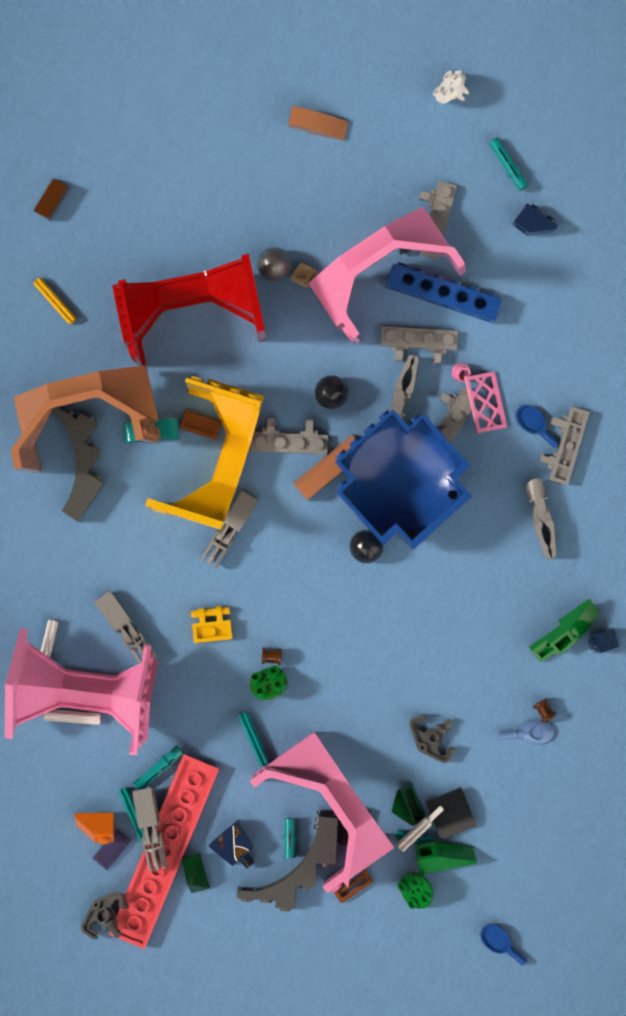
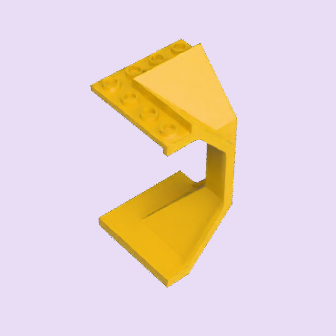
M192 376L191 379L186 378L185 380L189 389L188 394L211 401L226 431V438L213 478L195 492L172 505L147 498L145 506L159 513L172 514L222 530L252 442L264 396L212 379H208L207 384H204L202 379Z

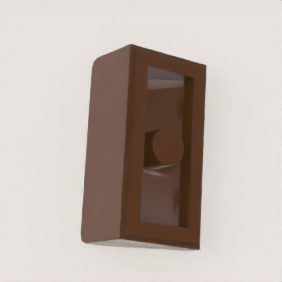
M52 179L33 211L50 221L69 191V187Z

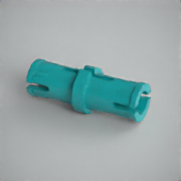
M284 818V836H282V840H284V858H296V840H298V836H296V818ZM289 829H291V846H289Z

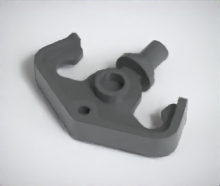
M425 714L412 718L409 722V727L417 749L442 763L449 762L455 748L450 746L446 749L447 754L442 756L437 747L442 742V734L446 736L447 730L454 723L448 718L443 724H437V729L430 728L422 732L417 729L416 725L419 722H425Z
M113 892L94 900L81 925L82 932L92 939H98L96 930L90 929L91 924L97 921L100 925L105 926V930L111 932L115 938L121 936L122 933L118 929V921L114 919L112 905L118 899L120 909H129L124 893Z

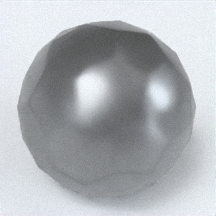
M277 247L268 248L258 258V271L266 280L280 281L290 272V257L283 249Z

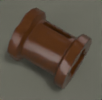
M263 647L261 664L277 663L278 666H281L282 648L271 650Z
M544 698L532 706L534 709H537L542 717V723L557 715L556 711L554 712L550 707L548 698Z

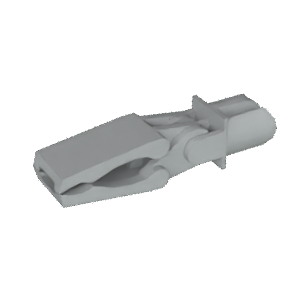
M409 355L394 388L392 410L403 421L406 415L402 414V411L405 409L413 393L419 361V358L415 355ZM414 358L411 367L410 385L403 391L402 379L410 369V362Z
M532 479L527 483L526 491L528 503L533 502V528L544 559H552L556 557L554 523L544 501L549 497H547L543 481ZM543 524L549 533L548 546L542 536L541 529Z
M243 490L241 491L226 516L222 530H217L200 559L202 561L205 560L211 548L215 546L207 564L210 565L219 550H221L222 553L213 566L217 569L235 540L233 536L236 532L239 534L258 503V499Z
M109 590L95 600L94 603L114 631L121 633L123 636L121 640L140 664L142 659L135 649L137 648L143 656V647L141 645H149L139 629L131 625L132 619ZM151 649V653L155 654L154 658L157 657V654Z
M153 787L134 790L132 793L138 828L143 829L142 844L143 852L146 854L149 872L154 871V868L156 871L161 870V864L163 869L168 868L164 851L166 846H164L162 833L159 832L157 827L161 825Z

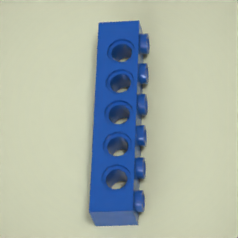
M401 262L393 263L385 286L387 289L492 324L496 320L502 299L498 298L497 294L490 292L484 294L480 292L479 288L473 286L466 288L462 286L461 282L455 280L448 282L444 280L443 276L437 274L430 276L422 269L416 268L412 270L408 268V265ZM409 275L413 278V282L405 284L402 278ZM424 281L429 282L431 289L423 290L421 283ZM442 287L447 288L449 295H440L439 289ZM460 293L465 294L467 301H458L457 295ZM478 299L483 300L485 307L478 308L475 305V301Z

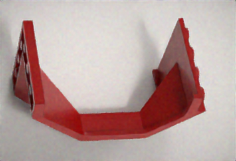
M249 254L241 255V259L200 273L156 282L127 283L126 279L119 280L118 284L112 285L123 342L134 363L137 362L139 366L147 365L142 344L143 338L163 312L212 302L251 322L256 328L258 342L266 341Z

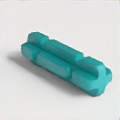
M398 829L395 839L401 840L408 832ZM422 834L414 844L420 845L433 842V837L429 835L423 836Z

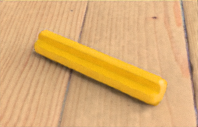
M41 277L36 279L33 283L34 286L69 325L74 323L77 319L76 316Z

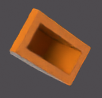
M75 813L76 826L93 842L99 844L114 842V813Z

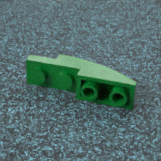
M590 599L586 600L559 619L560 625L529 646L530 650L540 662L555 652L560 656L590 628L600 613Z

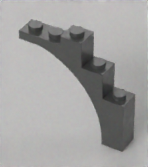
M56 407L52 409L51 413L56 415L66 428L73 444L76 459L73 489L62 512L80 522L105 485L101 482L102 477L94 472L92 475L89 474L101 456L97 446L92 443L86 444L98 427V424L95 423L96 418L88 413L86 415L80 413L78 418L75 419L76 414L66 409L63 411Z
M318 815V826L313 843L303 860L290 873L265 886L238 887L237 898L243 902H252L253 899H259L260 902L271 903L272 900H276L275 908H279L280 911L287 912L295 909L296 886H300L301 889L315 887L316 864H320L321 867H331L332 864L336 865L337 815Z

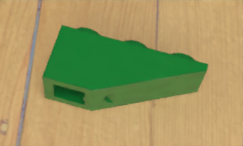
M429 842L414 846L419 872L422 875L477 864L472 846Z

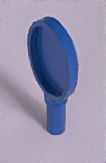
M522 405L517 409L515 414L516 421L524 431L534 435L540 434L553 448L559 444L544 429L545 419L538 409L531 405Z
M487 924L482 927L480 937L483 944L490 951L498 954L508 953L509 956L522 966L527 962V959L519 954L515 948L511 947L510 936L502 927L496 924Z

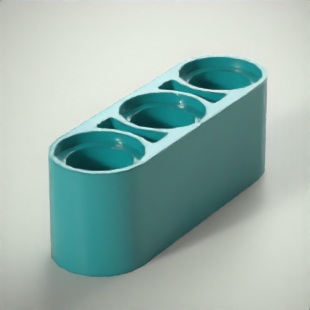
M178 419L158 420L159 422H155V426L159 428L161 438H158V440L179 438ZM132 422L123 423L124 443L146 442L142 440L136 441Z

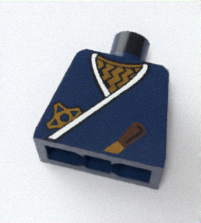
M238 820L209 844V847L231 866L240 861L247 869L255 862L248 854L253 849V845Z

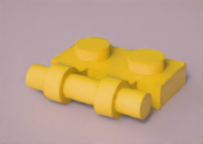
M216 606V608L204 609L202 607L191 611V617L199 618L200 623L192 624L194 643L232 639L231 620L223 621L222 616L230 614L229 607ZM216 616L217 621L206 622L205 617Z

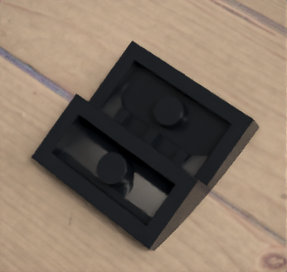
M461 787L426 801L430 815L439 806L444 808L433 820L441 840L477 826Z

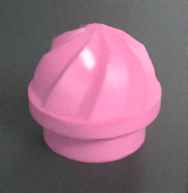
M459 363L452 367L451 374L454 380L464 382V377L470 376L471 372L468 365Z

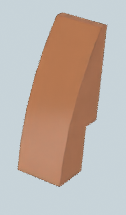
M292 106L289 128L342 141L345 139L347 121L317 111Z

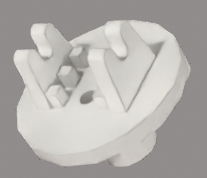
M460 70L455 72L448 71L443 77L444 81L434 90L433 95L441 104L456 98L464 101L465 98L462 94H469V91L464 86L465 74Z

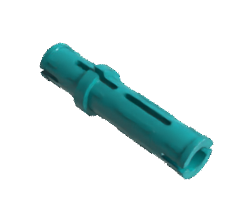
M499 137L491 140L488 144L505 168L507 177L512 179L518 191L526 188L529 184L521 174L520 167L516 166L499 140Z
M175 745L167 754L159 757L160 760L133 782L137 790L144 789L167 768L170 769L172 764L184 754L183 751Z

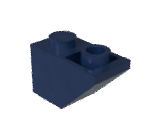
M528 203L512 224L526 236L552 233L558 227L552 217L544 216L540 213L541 210L534 204L529 205Z
M614 628L589 634L588 644L590 650H594V653H603L619 647Z

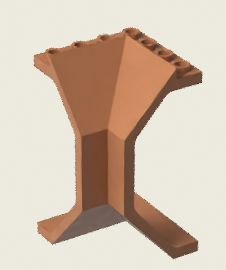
M146 365L80 375L47 383L15 396L14 402L22 435L11 449L14 469L34 473L42 471L36 441L52 409L93 398H101L127 413L131 417L136 441L142 440L158 444V438H161L159 428L155 426V422L159 421Z

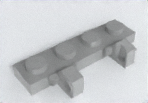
M438 181L436 190H431V193L420 192L419 201L426 200L427 203H430V217L444 237L457 185ZM420 252L419 254L437 260L439 255Z
M382 326L380 346L391 347V351H395V361L400 362L403 361V350H408V348L429 349V352H433V364H440L441 355L446 354V350H457L458 331Z
M464 387L458 396L453 394L451 397L443 392L439 400L444 401L448 405L446 410L449 412L437 429L451 444L471 412L468 392ZM476 397L474 398V403H475V404H476V402H477V400H478Z
M570 407L568 416L563 415L562 419L556 417L551 419L550 425L561 428L560 433H562L557 453L554 452L553 456H546L542 453L539 462L548 464L547 469L551 470L550 481L563 485L569 484L590 412Z
M267 418V428H262V432H254L251 442V452L327 455L328 435H318V430H313V420H306L305 431H300V434L279 433V430H275V418Z

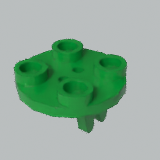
M272 666L251 675L250 690L256 698L261 700L275 699L284 693L288 685L286 674L278 666Z
M408 872L398 883V889L401 891L409 908L423 909L432 903L434 891L431 883L424 877V874Z

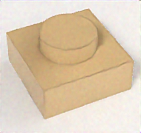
M299 263L290 279L292 282L308 288L310 286L308 283L315 278L317 271L312 267Z

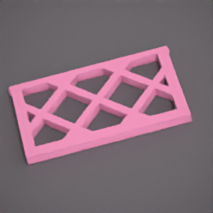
M495 372L465 376V384L477 434L507 428ZM486 377H491L492 388L484 383ZM469 380H474L478 383L475 391L471 389ZM481 386L489 391L486 399L477 394ZM492 394L496 397L497 407L488 402ZM475 397L483 403L479 411L475 407ZM485 406L494 411L490 419L482 414ZM496 414L500 415L501 425L493 422ZM479 417L487 422L485 428H480Z

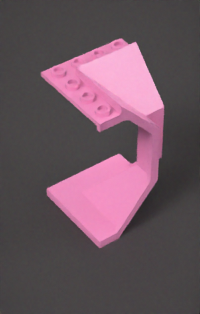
M424 206L384 226L339 256L308 283L338 330L341 331L343 329L351 342L356 341L357 344L360 343L357 337L360 334L347 315L354 279L359 273L395 249H409L446 256L459 276L466 272L464 261L455 247L449 246Z
M20 628L5 683V738L13 739L15 728L19 724L57 708L87 710L112 715L132 734L129 754L137 755L138 747L142 748L143 741L148 742L150 701L158 660L154 659L155 654L151 653L152 645L144 644L143 661L140 664L117 675H106L63 668L28 642V629Z
M315 732L251 776L250 782L253 787H256L268 778H275L319 791L348 831L345 866L324 880L322 887L327 893L329 891L332 893L336 892L342 887V882L348 888L349 879L394 849L387 835L381 830Z

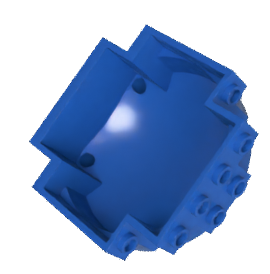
M386 410L379 417L380 422L376 425L372 423L364 430L365 435L362 438L358 436L350 443L349 446L351 448L345 451L343 449L335 456L338 459L335 461V464L349 480L348 482L344 480L337 486L338 491L336 494L382 545L397 533L413 550L472 497L457 480L471 465L424 414L421 416L417 414L409 421L411 425L408 426L394 410L391 412Z

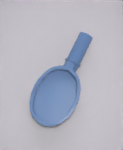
M533 720L525 723L520 730L499 732V739L521 738L528 744L540 745L552 738L554 730L548 722L542 723L541 720Z

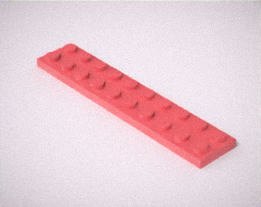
M183 754L159 812L161 825L157 826L159 832L162 833L164 846H166L164 851L168 868L163 869L161 864V870L156 871L154 868V871L149 872L145 852L142 853L125 894L129 909H119L115 918L118 921V929L122 933L118 937L119 939L145 949L181 863V858L184 856L220 768Z

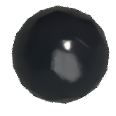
M335 375L321 378L314 390L317 402L327 409L341 407L347 401L349 395L348 386L345 381Z
M361 530L352 537L350 552L356 561L370 564L377 561L382 555L384 545L381 544L370 530Z

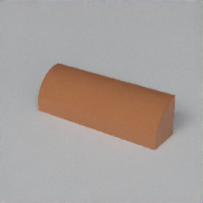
M353 435L349 436L293 482L307 501L342 473V470L335 464V461L338 460L335 456L343 449L347 451L351 448L349 445L355 439Z

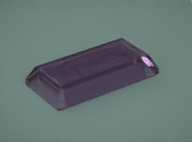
M116 828L114 842L103 844L92 859L105 870H108L131 840Z

